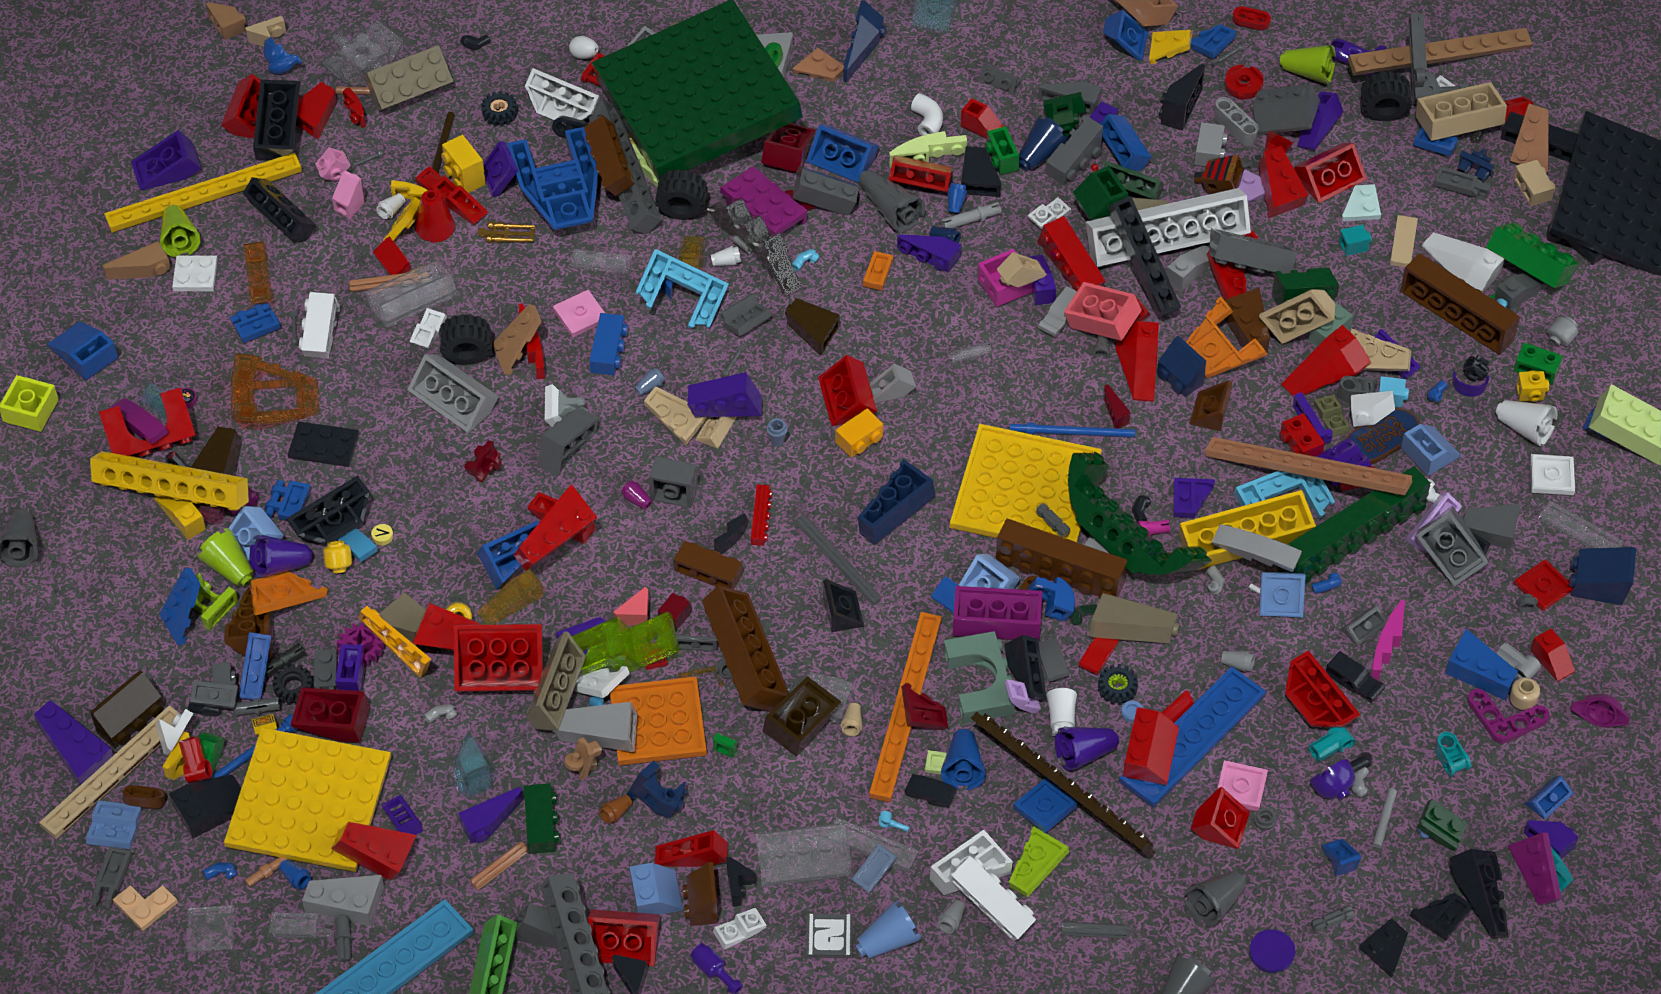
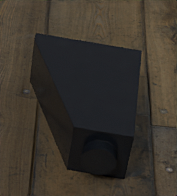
M966 146L961 185H966V195L1000 198L1001 181L986 148Z

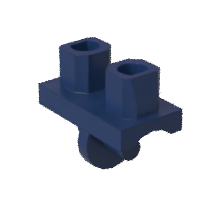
M1483 148L1480 152L1473 150L1472 154L1463 150L1460 153V162L1457 167L1459 172L1468 174L1470 169L1473 168L1477 170L1474 176H1477L1478 180L1482 181V183L1495 173L1493 171L1494 165L1490 164L1492 158L1486 156L1487 149Z

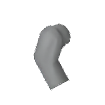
M452 704L437 705L426 712L423 717L430 724L444 714L450 720L457 715V711Z

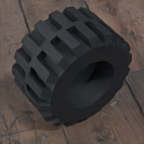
M1383 71L1368 77L1361 87L1364 114L1369 116L1370 119H1376V121H1393L1407 114L1412 106L1409 80H1406L1404 75L1401 76L1400 73H1393V71L1385 73Z
M670 170L659 178L655 204L660 212L670 216V218L680 220L697 218L705 209L708 192L707 183L701 176H697V173L689 172V170Z
M460 314V316H452L451 319H446L445 323L440 325V353L447 361L463 365L475 364L476 362L483 361V359H486L491 354L490 324L485 319H481L480 316Z

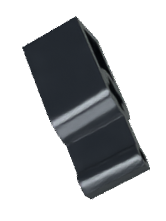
M1341 651L1327 664L1326 672L1334 681L1352 693L1358 692L1369 702H1373L1385 689L1386 685L1383 682L1370 676L1369 671L1364 666Z

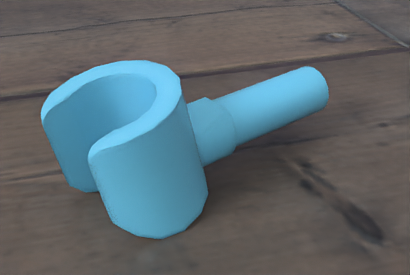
M881 811L879 816V825L881 827L889 828L891 826L908 832L909 826L891 820L892 814L889 811Z

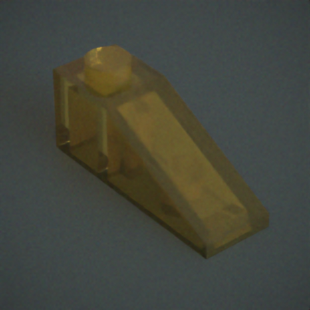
M684 236L678 260L701 270L705 237Z
M529 569L511 579L477 611V614L485 624H497L542 598V583L532 570Z

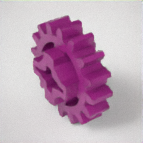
M363 622L360 623L359 627H356L353 623L352 629L345 627V634L339 633L340 640L336 642L338 654H340L341 644L363 645V663L369 666L370 660L377 662L376 655H383L384 643L368 627H364Z

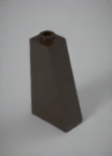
M217 426L191 468L233 476L241 447L236 429Z

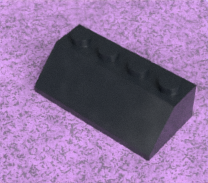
M261 79L253 143L256 160H273L293 152L300 81Z

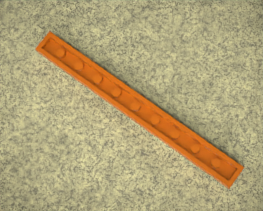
M924 612L920 613L869 792V798L891 802L912 729V726L906 723L901 686L909 683L912 685L911 689L919 695L922 693L942 622V616Z

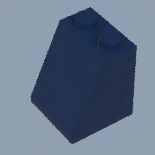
M1636 548L1579 549L1577 556L1572 557L1570 569H1573V574L1571 573L1568 586L1572 587L1571 595L1604 603L1623 605L1634 581Z

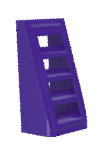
M401 794L381 805L396 831L414 835L423 832L418 818ZM402 805V807H400V808H398V809H396V810H394V811H392V812L390 811V809H392V808H394V807H396V806ZM405 811L404 814H402V815H400V816H398V817L395 818L396 815H398V814H400V813H402V812ZM410 818V820H408V821H406V822H404V823H402V824H399L400 822H402V821H404V820Z

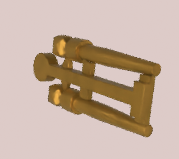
M488 221L487 227L488 229H493V231H488L486 228L478 230L480 237H486V243L534 242L535 225ZM509 229H531V232L509 231ZM508 236H528V237H530V238H519V237H508Z

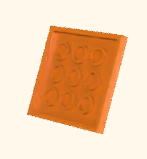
M697 676L617 685L610 692L611 704L631 702L637 712L635 751L617 750L618 766L652 762L653 760L663 761L707 755Z

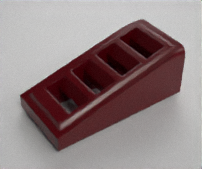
M1104 385V402L1114 428L1120 429L1130 423L1131 412L1110 385Z

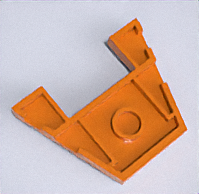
M1221 296L1216 300L1214 308L1205 315L1206 318L1200 327L1197 326L1186 341L1189 346L1206 360V378L1267 355V352L1256 339H1253L1237 351L1218 328L1217 324L1233 312Z

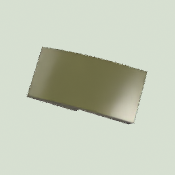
M1334 395L1314 400L1317 412L1326 429L1333 431L1332 437L1350 432V425L1342 414V406Z

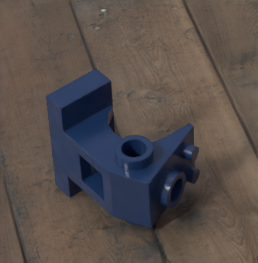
M653 760L639 773L626 795L631 800H634L636 797L640 798L656 814L670 819L674 811L678 813L682 806L683 795H686L688 791L684 789L686 782L684 781L676 789L663 788L656 778L660 766Z

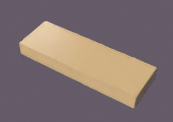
M1398 215L1390 265L1406 267L1411 262L1418 218Z

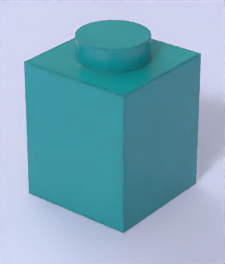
M1362 224L1341 229L1338 242L1345 256L1368 251L1372 238L1370 232L1366 231Z

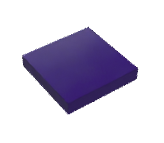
M499 141L483 162L485 182L491 195L497 197L518 171L506 142Z

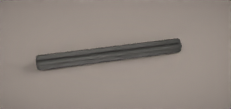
M801 515L796 519L797 526L871 605H876L881 601V595L805 515Z

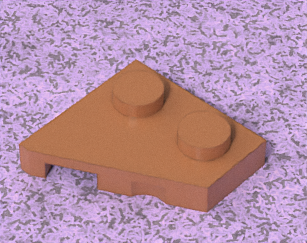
M817 48L793 67L792 72L794 74H808L812 78H822L826 81L834 82L843 74L844 65Z

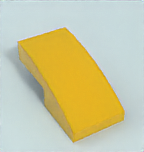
M391 180L392 196L400 193L405 199H410V201L414 197L421 200L422 194L427 191V189L412 183Z

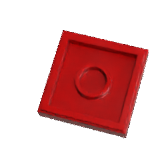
M1546 559L1513 582L1524 594H1530L1533 598H1537L1538 603L1536 606L1542 611H1545L1567 596L1572 590V587L1568 586L1569 581Z

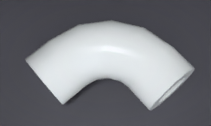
M918 93L912 102L911 110L924 117L917 128L919 134L923 136L939 132L943 124V112L940 106L928 96Z

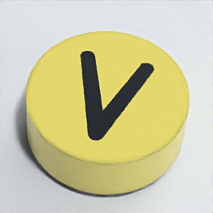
M386 524L375 526L371 532L372 540L378 545L389 544L393 539L392 528Z

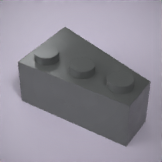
M577 407L572 412H569L561 421H557L548 431H544L540 437L541 445L537 466L558 477L561 474L560 468L564 463L569 464L573 460L570 456L577 449L581 451L595 435L599 418Z

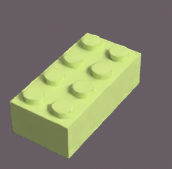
M1611 384L1599 396L1589 428L1661 465V411Z

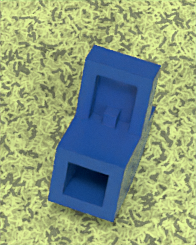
M1036 577L1029 585L1028 590L1042 591V600L1047 601L1045 616L1059 621H1066L1073 613L1075 604L1074 592L1070 585L1062 578L1057 577L1053 582H1050L1045 578Z

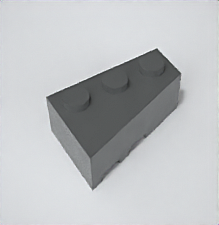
M1085 114L1081 118L1082 124L1078 129H1072L1069 133L1071 137L1066 144L1061 143L1046 161L1045 174L1062 185H1065L1068 181H1073L1077 173L1081 169L1085 170L1089 162L1093 158H1098L1102 152L1103 126Z

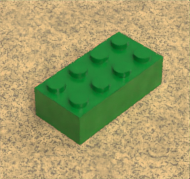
M1517 223L1497 226L1486 246L1487 249L1553 288L1567 285L1579 264L1574 261L1572 255L1557 251L1555 245L1540 241L1538 235L1531 232L1528 234Z

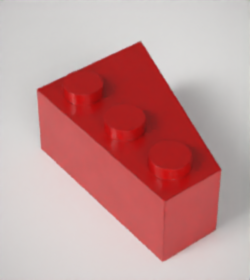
M1282 146L1265 151L1258 164L1262 185H1264L1265 202H1267V215L1269 219L1303 206L1308 193Z

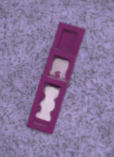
M126 398L109 407L120 406L127 430L130 433L134 432L141 439L144 437L150 444L168 434L167 428L145 409Z

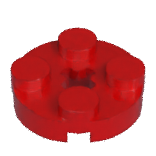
M1235 65L1226 73L1224 80L1225 89L1239 100L1253 98L1257 95L1258 90L1263 89V74L1253 66L1248 68L1244 67V65ZM1240 80L1248 81V82H1247V83H1241Z

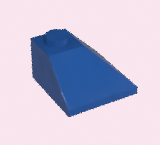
M1124 10L1107 17L1103 33L1134 58L1142 61L1148 31Z

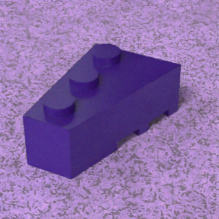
M747 372L688 385L687 405L695 417L761 416L762 396Z

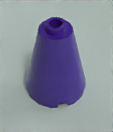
M256 535L253 540H256L255 545L250 546V565L252 569L256 570L257 574L254 575L258 578L304 567L312 560V551L306 544L271 536Z
M1061 727L1058 728L1059 734H1056L1054 738L1056 755L1058 759L1060 757L1063 758L1065 765H1062V767L1067 771L1075 770L1115 750L1119 743L1118 734L1111 728Z

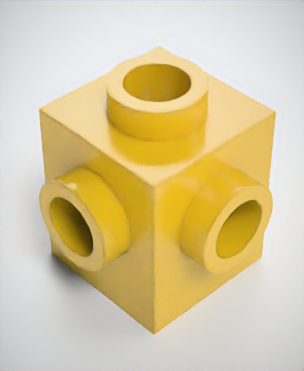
M1544 371L1519 372L1516 382L1519 401L1536 402L1544 400L1546 392H1549V381L1545 379Z

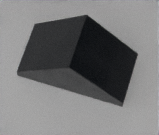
M620 955L612 956V966L629 993L641 994L648 973L647 961Z

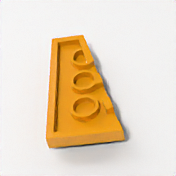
M366 606L360 611L358 619L421 678L427 672L431 658L382 619L376 610Z

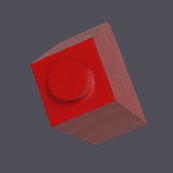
M320 82L299 99L296 125L315 139L320 138L337 104L335 90L331 86Z

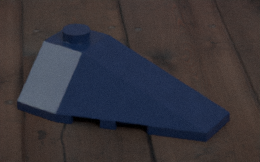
M861 0L857 12L856 28L852 32L851 48H848L843 68L844 82H847L877 47L881 37H885L887 26L884 25V17L864 0Z

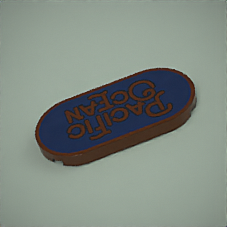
M1395 408L1393 412L1376 424L1359 426L1347 435L1346 439L1351 438L1372 465L1400 450L1404 433L1419 425V421L1410 411Z

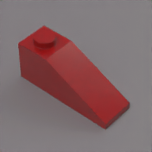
M715 830L660 844L655 846V864L664 867H702L708 862H713V865L724 863L727 857L728 842Z

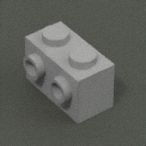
M1201 122L1195 165L1206 166L1207 161L1224 157L1225 149H1222V145L1226 146L1228 134H1224V125Z

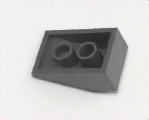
M1453 506L1422 526L1416 533V537L1454 587L1490 562L1469 527Z

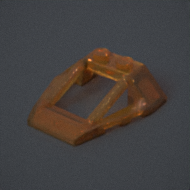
M235 353L231 377L232 419L237 422L274 424L306 419L319 413L318 379L295 370L293 372L280 368L281 365L277 363L269 364L262 361L263 358L256 355ZM256 369L287 378L282 380L253 381ZM296 387V409L257 412V405L253 404V389Z

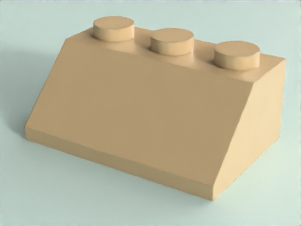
M1312 289L1261 313L1259 317L1283 344L1333 321L1336 304L1325 290Z

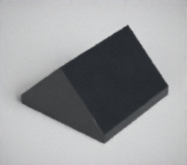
M825 579L823 581V600L831 632L864 627L856 591Z

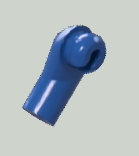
M1331 573L1328 579L1312 584L1315 594L1338 588L1342 583V579L1338 573Z
M218 862L202 870L207 880L221 873H225L228 879L237 875L236 866L230 862Z

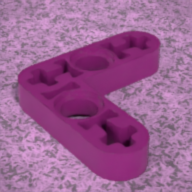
M1481 689L1470 691L1467 699L1469 707L1491 738L1500 744L1510 742L1546 725L1550 715L1546 707L1536 705L1505 719L1488 694ZM1474 697L1482 698L1481 703L1478 700L1474 701ZM1492 713L1496 719L1487 720L1484 714ZM1536 713H1537L1538 715H1543V718H1542V719H1541L1540 717H1536V718H1534V717H1535V714H1536ZM1522 721L1526 724V727L1519 729L1514 723ZM1498 730H1500L1501 732L1506 731L1505 736L1503 734L1498 735Z

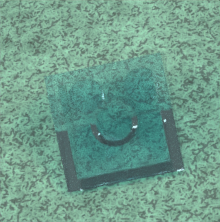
M916 0L911 26L949 33L958 6V0Z
M467 733L455 758L456 769L453 772L457 779L455 783L459 793H464L467 799L492 789L489 766L471 733Z

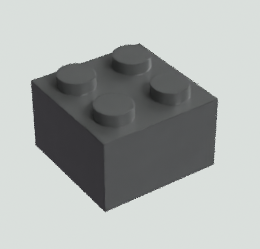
M655 457L649 474L650 499L692 508L698 489L697 465L690 462L671 460L667 457Z

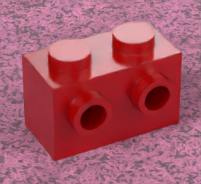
M1304 413L1282 422L1279 435L1282 442L1287 443L1290 447V452L1314 457L1323 453L1325 443Z

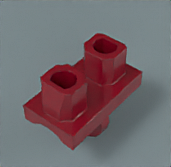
M488 440L484 446L478 445L474 450L475 461H467L464 468L468 474L473 475L481 483L484 482L492 470H499L502 466L499 460L501 456L494 448V442Z

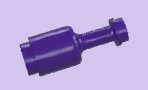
M701 943L694 948L690 954V957L693 958L692 962L707 977L714 978L717 976L729 987L727 991L731 994H737L742 989L741 981L739 979L734 980L724 970L725 961L709 945Z

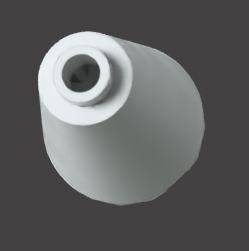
M1505 400L1503 403H1499L1496 409V414L1501 422L1539 446L1545 444L1552 435L1555 428L1552 425L1553 419L1557 420L1558 416L1556 407L1545 404Z

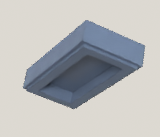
M878 843L851 880L870 894L896 861L897 856Z

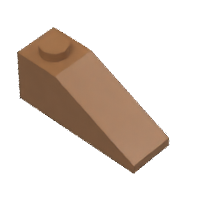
M158 241L102 265L107 280L154 277L156 275H163L171 269L169 259Z

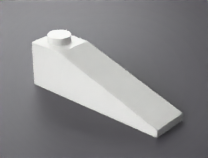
M1434 232L1422 244V247L1444 268L1458 278L1463 279L1469 285L1479 289L1482 293L1501 273L1504 258L1486 248Z

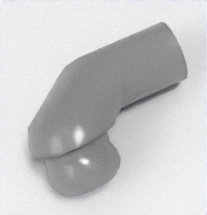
M1213 565L1206 571L1212 579L1211 583L1208 584V590L1211 594H1219L1223 590L1225 579L1216 566Z
M1366 767L1355 772V782L1351 790L1358 797H1363L1368 791L1363 781L1369 773Z

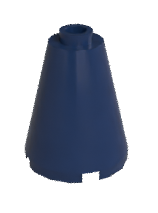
M1039 116L1035 120L1019 153V167L1025 171L1035 169L1050 158L1061 143L1065 145L1069 140L1068 135L1064 137L1062 134L1063 128L1048 117L1041 119L1042 116Z

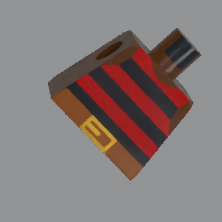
M1239 155L1207 161L1204 171L1195 172V183H1203L1208 194L1237 189L1244 171Z

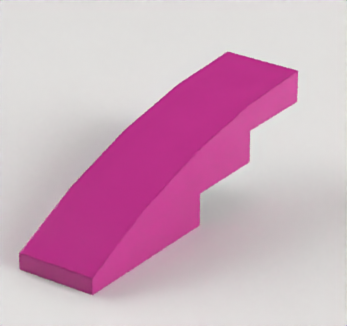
M1400 600L1389 616L1375 650L1371 676L1378 681L1382 663L1389 664L1392 646L1400 647L1405 607L1404 600Z

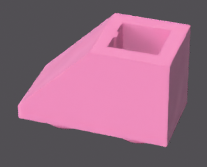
M344 170L332 200L334 210L348 218H351L365 202L361 178Z

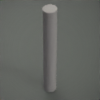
M1393 788L1388 789L1373 841V847H1382L1397 790Z

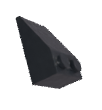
M1204 64L1199 65L1171 84L1167 92H1163L1160 103L1163 105L1159 111L1162 125L1183 131L1203 89Z
M233 774L188 783L170 792L169 795L175 811L192 839L232 819L241 787Z

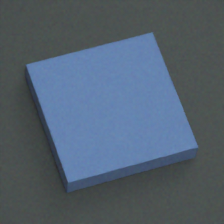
M1261 572L1259 615L1303 617L1305 573Z

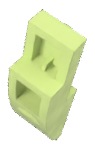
M943 131L914 138L889 152V166L891 167L894 155L929 162V157L933 156L938 158L943 155H961L965 153L967 146L966 135L946 137V133Z

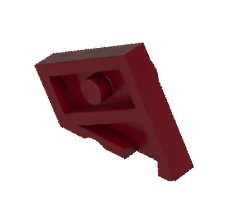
M909 683L901 686L907 725L935 730H945L948 728L946 710L943 705L933 701L924 693L919 695L911 689L912 685Z

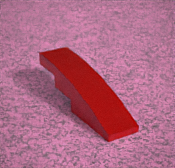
M428 166L416 176L415 182L427 190L438 191L447 207L469 223L475 225L488 214V211L461 185L457 187L445 175L441 177L431 166Z
M523 303L519 304L520 314L525 309ZM536 330L531 341L526 342L524 347H527L528 363H535L537 379H545L542 347Z

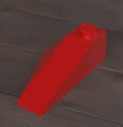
M1137 321L1132 324L1122 341L1116 339L1115 350L1127 379L1131 396L1136 401L1154 402L1159 322Z

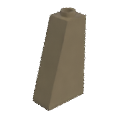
M1103 593L1091 620L1089 636L1170 643L1172 636H1177L1180 624L1176 623L1178 616L1176 613Z

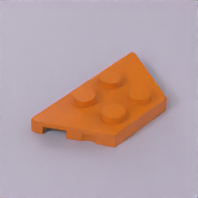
M289 571L251 580L250 584L255 615L320 599L327 596L328 591L323 586L320 589L312 587L311 581L300 578Z

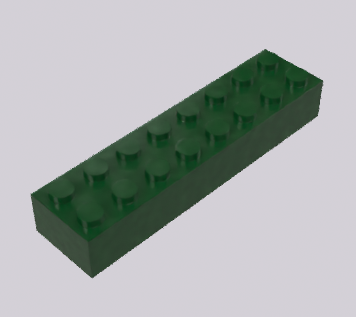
M1415 466L1402 473L1412 476V484L1405 495L1380 490L1372 491L1288 543L1287 545L1301 550L1302 553L1293 572L1281 567L1278 568V571L1281 573H1305V584H1307L1311 577L1316 574H1323L1330 565L1339 564L1348 554L1357 553L1364 544L1373 543L1380 534L1389 533L1396 524L1405 523L1412 514L1421 513L1426 508L1431 482Z

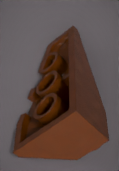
M250 587L246 589L239 602L238 610L233 612L232 620L226 624L224 631L225 644L244 656L246 655L249 632L271 635V612L259 615L254 614ZM272 637L268 657H272Z

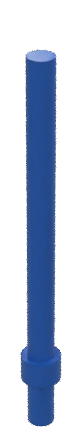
M1033 422L1009 425V430L1032 435L1034 433L1135 438V429L1035 425Z

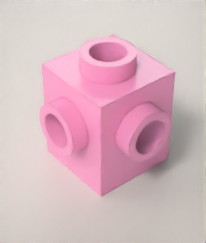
M330 147L315 163L319 170V175L325 180L329 179L332 181H338L344 170L347 171L351 166L343 151Z

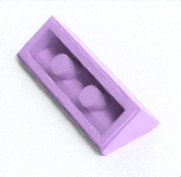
M1448 492L1440 494L1405 541L1427 553L1425 547L1416 537L1418 529L1451 506L1458 512L1462 505Z

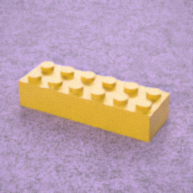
M1300 490L1182 522L1179 527V537L1183 547L1200 546L1206 550L1207 556L1212 561L1200 568L1203 569L1243 558L1211 544L1220 524L1259 534L1286 545L1316 527L1303 491Z

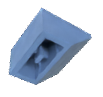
M1419 424L1404 433L1401 449L1427 476L1461 456L1433 426Z

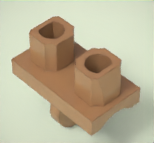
M584 737L580 738L577 741L574 753L566 755L564 764L570 771H578L579 779L582 781L587 778L589 771L596 769L597 760L595 756L601 754L602 748L596 740L587 743Z

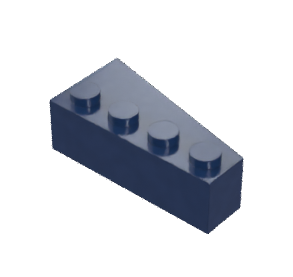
M903 459L898 470L890 475V480L887 484L879 489V494L876 498L872 499L858 516L859 532L875 545L935 497L933 480Z

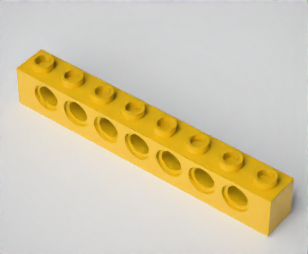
M104 451L90 458L92 482L100 483L102 486L111 485L122 490L132 489L138 493L148 492L153 493L155 496L173 497L175 500L185 499L190 500L192 503H206L211 507H227L229 510H239L249 502L248 478Z

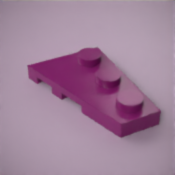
M1540 833L1508 845L1538 905H1546L1561 900L1548 833Z

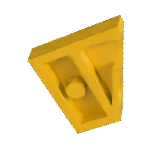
M1191 30L1153 32L1149 55L1150 64H1156V60L1164 56L1168 59L1177 53L1189 50L1192 38Z
M416 197L411 200L383 241L389 236L394 240L404 228L408 229L413 224L414 218L418 214L419 209L417 208L420 205V200Z

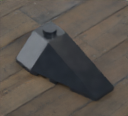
M1469 849L1450 857V869L1455 880L1492 937H1509L1506 912L1500 907L1499 903L1501 899H1504V892L1499 891L1497 881L1502 880V873L1496 852Z

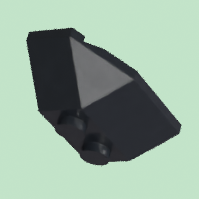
M357 475L294 513L286 520L298 537L327 545V543L338 540L363 524L370 492Z

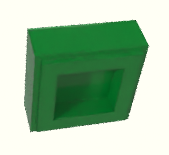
M719 733L715 734L713 738L714 751L731 758L734 757L737 752L736 741Z

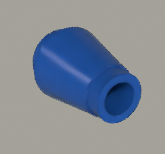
M950 183V188H948L949 212L960 213L967 194L966 185Z
M288 859L282 861L279 865V870L293 888L302 890L311 881V875L307 869Z

